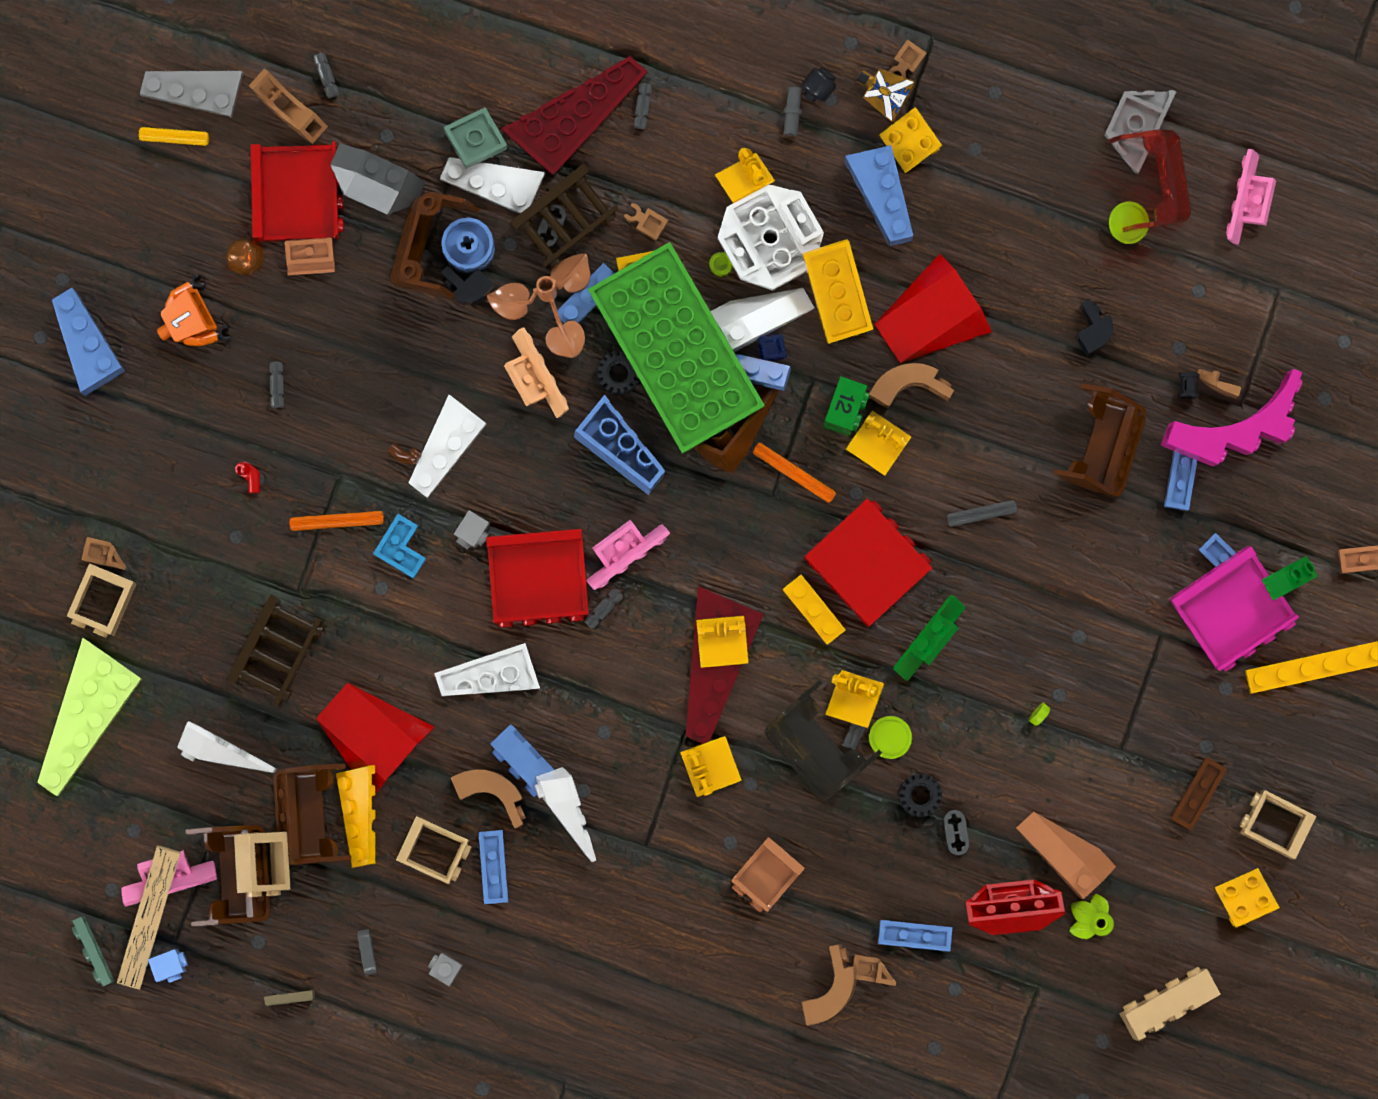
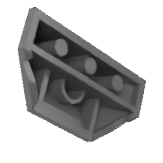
M339 143L330 163V167L344 196L385 215L409 207L412 201L420 196L425 185L423 180L409 170L365 150Z

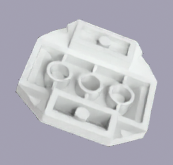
M767 185L726 208L718 240L740 280L774 290L807 272L802 253L820 248L824 232L800 191ZM768 233H772L777 237V240L769 244L765 242L763 237Z

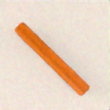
M758 443L753 450L754 455L828 503L832 502L836 495L834 490L762 443Z
M382 511L292 517L290 518V529L297 531L379 525L384 523V514Z

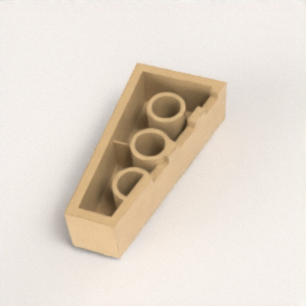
M1198 966L1186 973L1188 977L1181 981L1175 978L1166 983V989L1160 992L1155 989L1145 994V1000L1137 1004L1136 1001H1132L1123 1006L1124 1011L1119 1014L1132 1038L1140 1041L1146 1037V1032L1157 1031L1166 1025L1165 1022L1177 1020L1184 1016L1187 1010H1194L1221 995L1208 970L1205 968L1200 970Z

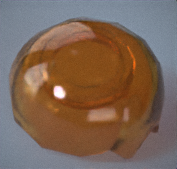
M241 239L230 245L226 259L228 266L233 272L249 275L261 269L265 255L263 248L257 242Z

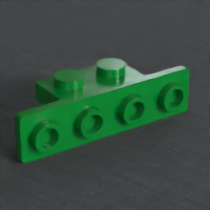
M950 595L893 667V670L904 680L908 681L923 662L930 665L958 630L954 622L964 611L965 606L955 596Z

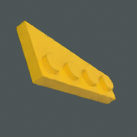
M375 765L336 773L352 868L375 864V832L372 831V822L375 820V810L372 809V796H375L372 774H375Z

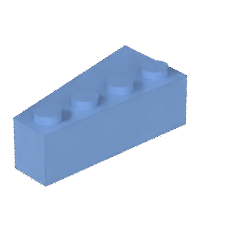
M892 146L845 156L844 163L853 176V180L862 193L888 246L912 241L913 232Z
M604 395L575 430L574 438L649 495L663 478L665 470L647 447L641 443L636 433L630 429L620 413L614 409L608 398Z

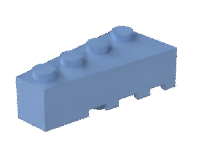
M70 288L52 299L80 392L86 396L124 373V368L77 292Z

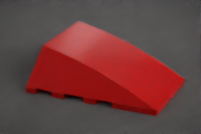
M941 254L933 260L874 324L900 364L992 332L981 307L957 271Z
M349 683L340 690L316 718L351 770L375 765V774H372V785H375V795L388 782L387 779L414 748L420 745L435 728Z

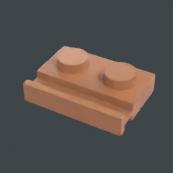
M332 237L285 241L288 276L335 272Z

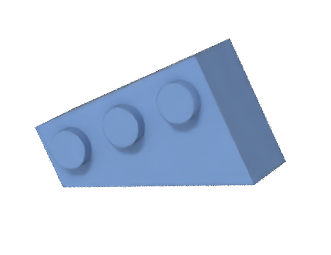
M511 724L490 743L495 749L492 753L501 763L504 760L509 763L511 767L508 770L517 780L522 777L528 783L525 788L535 797L537 793L534 785L538 784L536 777L554 769Z

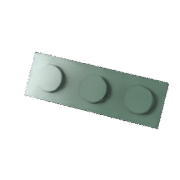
M79 917L73 920L75 925L72 927L73 933L77 940H82L85 947L82 949V952L87 962L91 961L95 970L92 973L98 984L101 983L102 986L114 983L115 980L86 917Z

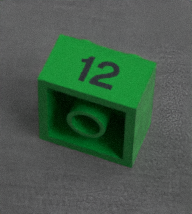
M840 376L823 428L849 437L852 431L856 432L862 415L858 414L859 409L864 410L870 394L865 392L867 385Z

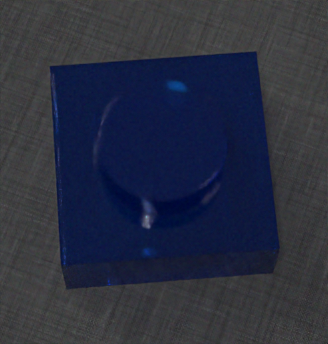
M782 334L760 336L757 339L761 360H783L787 357Z

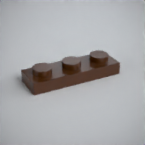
M1205 757L1170 819L1192 831L1227 768Z

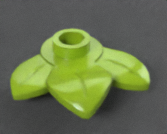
M1095 894L1091 899V903L1077 901L1071 904L1072 914L1077 920L1070 928V932L1074 936L1081 939H1089L1095 934L1106 936L1112 932L1114 921L1109 915V904L1105 898ZM1101 919L1106 922L1103 928L1097 926L1098 921Z

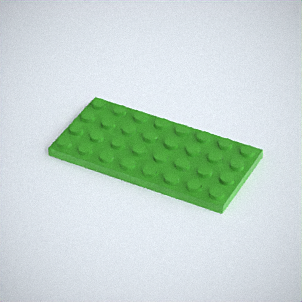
M670 242L588 289L682 454L765 407Z

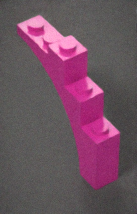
M1295 369L1287 371L1280 387L1269 402L1254 415L1242 422L1214 428L1190 426L1177 421L1169 423L1161 446L1213 467L1224 461L1227 454L1225 447L1244 455H1249L1254 451L1256 452L1261 443L1259 436L1278 444L1287 442V440L1292 438L1295 427H1293L1295 420L1287 417V415L1291 413L1294 407V402L1292 401L1294 394L1301 388L1302 380L1300 378L1302 372Z

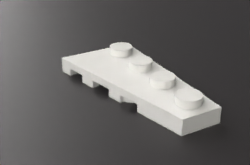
M449 157L440 181L520 214L533 204L545 172L482 162L465 169L460 159Z
M448 395L409 484L428 498L487 424L452 396Z
M525 643L434 673L442 696L540 689Z

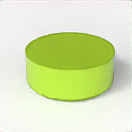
M725 252L715 253L709 262L711 272L720 277L728 275L733 267Z
M1044 702L1041 703L1031 714L1028 721L1034 726H1038L1049 714L1050 707Z

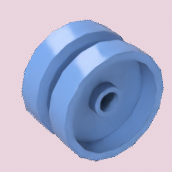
M469 217L458 219L452 222L443 233L441 243L444 257L450 267L457 272L473 274L477 269L480 271L486 269L493 260L495 253L493 236L488 227L480 220ZM471 244V249L466 250L465 245Z

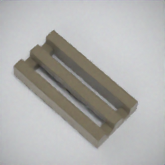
M315 990L264 996L265 1005L271 1006L311 1001L315 999Z

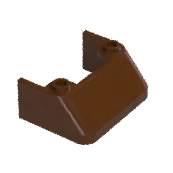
M429 192L416 197L410 205L391 271V280L396 286L403 289L454 299L455 294L441 285L421 281L423 276V267L420 264L433 216L441 211L442 206L478 213L479 208L464 198Z
M1081 383L1080 388L1092 394L1088 403V409L1090 414L1096 418L1083 462L1076 460L1069 466L1068 471L1054 469L1053 474L1072 484L1117 497L1124 491L1145 424L1146 410L1140 404L1112 388Z
M345 764L309 765L276 771L273 780L276 831L287 832L289 865L351 860V855L337 856L338 847L333 839L325 838L322 791L328 790L333 783L332 770L346 769Z
M223 826L186 830V835L204 834V844L207 850L212 853L219 852L222 900L212 902L209 907V920L191 922L192 927L265 921L269 917L270 896H266V891L262 892L260 897H247V893H237L234 835L265 833L261 826ZM266 843L255 844L257 886L269 885Z

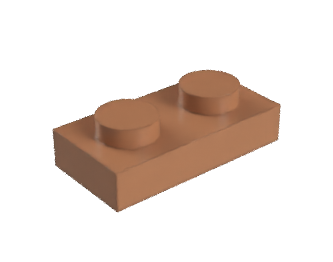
M1378 545L1338 550L1340 574L1378 570Z

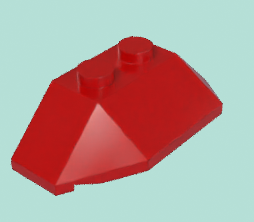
M1036 880L988 884L966 901L969 925L991 935L1041 930L1065 914L1061 891L1054 890Z

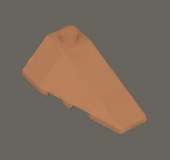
M1032 812L1016 827L1080 899H1084L1116 867L1099 848L1035 812Z

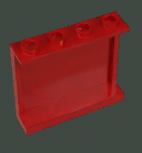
M336 141L332 142V145L261 147L260 144H251L252 229L255 242L327 237L340 239V232H344V219L339 216V209H343V195H339V184L330 167L338 147Z
M867 498L807 553L804 559L869 628L921 578L931 571L932 567L930 564L932 562L923 552L919 554L913 548L915 543L909 536L905 535L903 537L897 531L899 526L892 518L886 519L882 515L883 509L875 500L870 502Z
M581 529L486 537L493 623L499 624V628L513 627L515 622H522L523 626L537 625L538 620H546V624L560 623L561 618H570V622L584 621V616L589 615Z

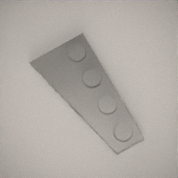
M146 71L140 95L232 118L243 71Z

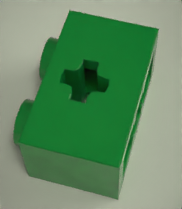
M1305 556L1262 579V582L1272 600H1275L1315 579L1318 575L1315 572L1314 565Z

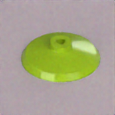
M1130 201L1123 202L1117 205L1111 212L1109 228L1115 239L1125 244H1133L1143 239L1149 228V217L1146 210L1140 204Z
M886 716L877 720L871 727L869 742L874 752L886 759H895L904 755L910 748L912 733L904 720L895 716Z

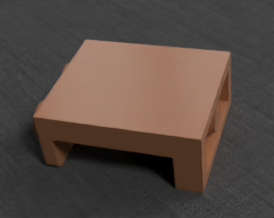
M768 837L733 877L731 882L734 885L731 888L741 897L744 894L752 899L750 904L760 913L763 909L768 912L805 868Z

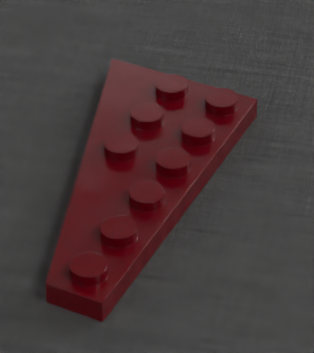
M629 56L609 67L603 73L586 80L578 87L572 88L545 103L530 114H526L512 124L501 128V131L554 177L648 74V71Z
M699 586L686 737L704 744L709 742L742 664L701 668L696 620L744 616L748 652L764 614Z

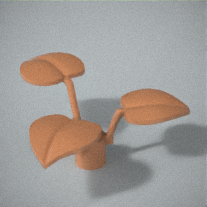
M586 253L578 254L556 264L551 271L550 277L543 276L538 279L536 283L537 288L533 289L531 297L528 289L523 284L509 283L488 294V302L496 313L510 320L524 317L528 312L527 304H532L537 295L542 301L550 302L558 327H553L548 331L546 345L556 355L569 358L577 357L584 347V331L576 321H567L562 325L554 299L557 296V289L560 290L562 287L570 293L579 292L587 287L590 281L588 256Z

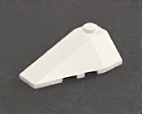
M804 288L732 300L712 310L711 313L732 350L736 352L815 308Z
M189 721L185 726L177 747L182 750L181 755L191 761L197 758L203 761L276 773L278 770Z
M563 767L537 776L538 784L534 786L538 798H543L591 862L596 861L590 836L587 830L583 829L586 822L580 808L577 807L581 804L572 776Z

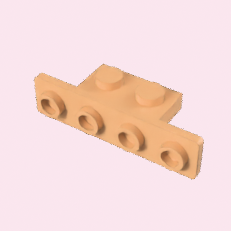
M523 327L512 336L522 356L507 362L504 367L526 407L546 398L556 418H559L569 410L567 400L557 388L555 378L546 368L544 359L536 350L531 335Z

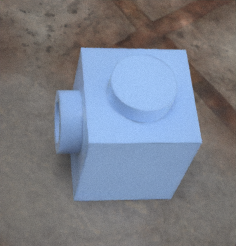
M178 949L148 959L156 982L167 979L168 983L181 979V973L186 972L185 966L188 965L184 952L180 953Z

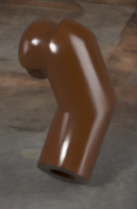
M393 443L387 451L402 464L416 465L422 457V454L415 448H412L407 453L396 443Z

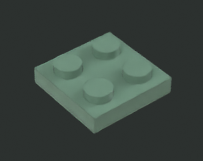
M486 107L444 127V132L465 169L507 150V144Z

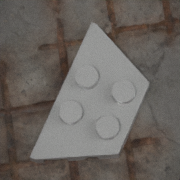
M1169 90L1168 92L1125 91L1104 134L1136 174L1139 173L1175 96L1176 91Z

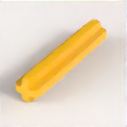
M141 127L139 139L141 141L206 146L209 143V134L199 131Z

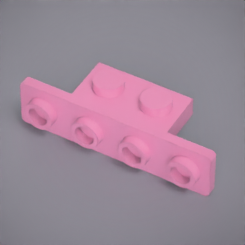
M1248 149L1247 155L1243 157V172L1237 182L1238 194L1236 200L1233 201L1231 209L1233 214L1232 220L1226 229L1228 240L1235 245H1239L1244 223L1266 226L1276 185L1274 178L1255 176L1259 155L1253 149Z
M629 520L592 548L604 564V567L586 580L593 590L604 587L610 578L624 572L630 563L643 558L653 546L662 544L667 536L670 535V532L661 524L643 537L633 522Z
M184 850L180 851L181 853L168 894L216 880L217 874L214 861L190 867ZM153 859L137 864L142 879L141 882L121 888L124 906L141 902Z

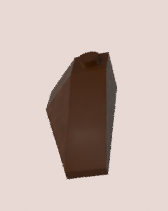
M753 384L765 407L697 445L694 449L713 466L733 473L747 455L779 391L778 389Z

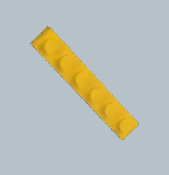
M1378 641L1246 670L1250 694L1378 666Z

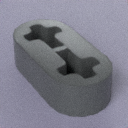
M557 204L550 205L552 213L556 210L559 211V215L562 218H557V220L564 226L566 221L564 208ZM542 218L538 229L540 236L542 234L546 235L549 228L552 229L544 218ZM553 229L551 237L554 239L553 241L548 240L546 243L549 248H553L559 239V236Z
M958 810L949 811L943 818L947 848L954 855H962L969 848L966 820L962 812ZM951 814H955L956 818L961 819V822L957 823L958 831L954 832L953 825L948 824V819L952 817ZM955 834H958L959 840L965 843V846H962L959 852L951 846V843L955 842Z
M370 929L357 931L365 976L378 974Z

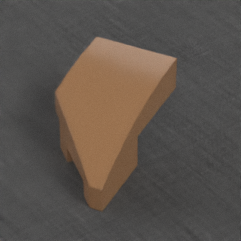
M1198 369L1197 373L1200 374L1198 379L1214 391L1233 399L1239 396L1241 387L1218 381L1219 371H1213L1212 373Z
M86 537L81 557L82 561L121 570L126 569V565L110 542Z
M854 954L852 966L856 965L858 980L896 986V981L879 958Z

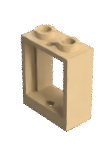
M89 563L67 617L73 619L71 624L83 629L86 625L95 628L93 633L106 638L108 634L115 636L136 583ZM93 576L123 588L108 626L77 614Z
M1262 790L1260 794L1256 792L1250 803L1253 806L1250 814H1245L1239 827L1242 828L1240 834L1291 860L1296 859L1316 816L1266 790ZM1265 800L1301 818L1286 848L1250 831Z
M416 816L396 860L450 884L452 880L456 882L461 872V868L458 867L461 859L466 860L471 850V846L468 845L470 840ZM423 827H427L461 843L446 876L409 859Z
M287 832L234 835L237 893H247V897H260L264 891H266V896L281 895V890H290ZM270 843L272 885L257 886L255 844Z

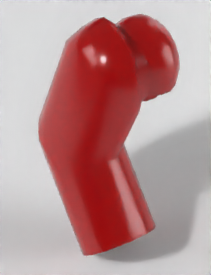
M248 462L238 463L235 466V471L248 481V493H260L259 471Z

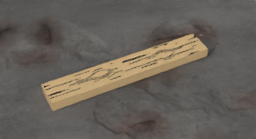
M157 845L118 976V984L139 990L141 988L148 959L181 853L179 851Z

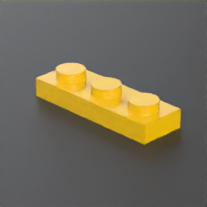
M802 575L782 589L826 645L846 631Z

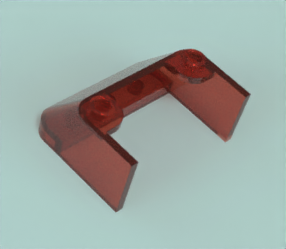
M1150 130L1123 134L1108 139L1109 144L1143 139L1144 148L1149 153L1156 154L1164 201L1159 202L1155 207L1154 222L1127 226L1123 228V232L1186 222L1190 218L1191 207L1178 134L1173 130Z

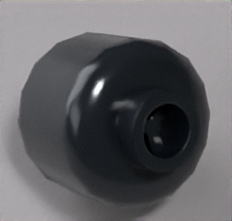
M823 67L820 69L813 68L802 82V87L805 90L803 95L813 103L816 100L825 102L836 89V82L834 81L836 77Z

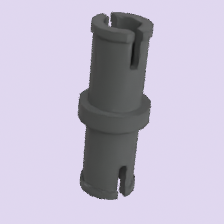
M787 87L786 108L783 110L785 114L783 135L797 136L799 115H802V109H800L802 88Z

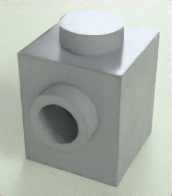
M469 510L454 533L455 537L458 538L456 542L466 549H469L470 546L474 549L477 545L482 546L489 535L486 531L490 523Z
M441 953L439 957L435 955L428 965V968L431 969L429 975L448 986L452 985L463 967L461 963L444 953Z

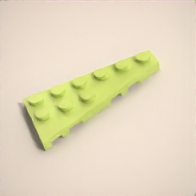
M84 638L81 641L37 782L56 796L61 794L142 680Z

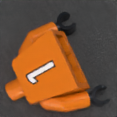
M195 274L192 277L191 283L186 282L170 292L165 303V309L161 311V317L165 324L157 329V333L162 340H167L172 336L175 342H183L187 346H204L215 343L218 339L229 341L232 338V335L224 337L221 334L223 330L230 329L229 326L221 327L219 332L214 331L217 329V326L198 292L206 288V282L200 285L195 283L201 279L200 274Z

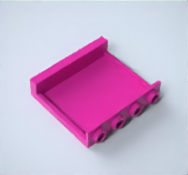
M1249 545L1169 598L1218 671L1222 669L1228 671L1237 664L1235 660L1241 656L1244 658L1249 657L1256 652V646L1262 642L1266 645L1276 638L1275 634L1282 629L1283 631L1289 630L1296 625L1295 620L1299 618L1283 596L1272 600L1262 582V579L1269 576V574L1256 557L1254 549Z

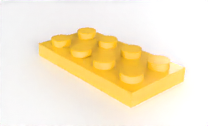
M845 239L802 253L828 344L873 330L849 240Z

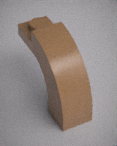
M263 69L249 85L269 109L310 143L313 144L328 127L315 112L290 94L266 69Z
M909 363L897 366L882 375L873 386L868 398L888 409L896 395L907 387L919 386L926 388L946 401L950 399L954 390L951 388L952 385L942 378H939V380L935 379L939 371L938 369L925 364Z
M470 770L451 777L460 800L477 793L494 794L503 802L514 828L516 829L524 825L522 820L526 819L523 809L521 805L517 807L515 805L516 802L523 800V797L518 789L502 775L487 770Z
M842 944L829 947L835 973L834 983L829 992L822 997L802 1002L807 1026L821 1023L834 1017L846 1007L853 996L857 981L856 965L846 967L849 957L847 949L842 948Z

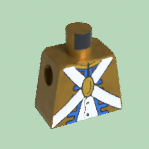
M879 69L875 76L863 70L857 79V83L867 88L863 98L890 121L897 119L917 83L883 69Z

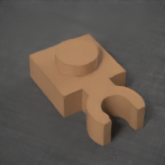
M907 39L894 58L899 62L898 66L892 67L889 72L899 71L901 76L906 78V71L909 69L914 73L927 53Z
M632 203L631 208L637 214L633 217L625 214V220L630 223H639L636 230L657 241L668 220L649 208L644 214L637 204Z

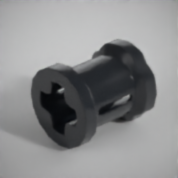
M1190 372L1179 373L1181 393L1178 394V398H1200V394L1197 393V379L1200 378V374Z

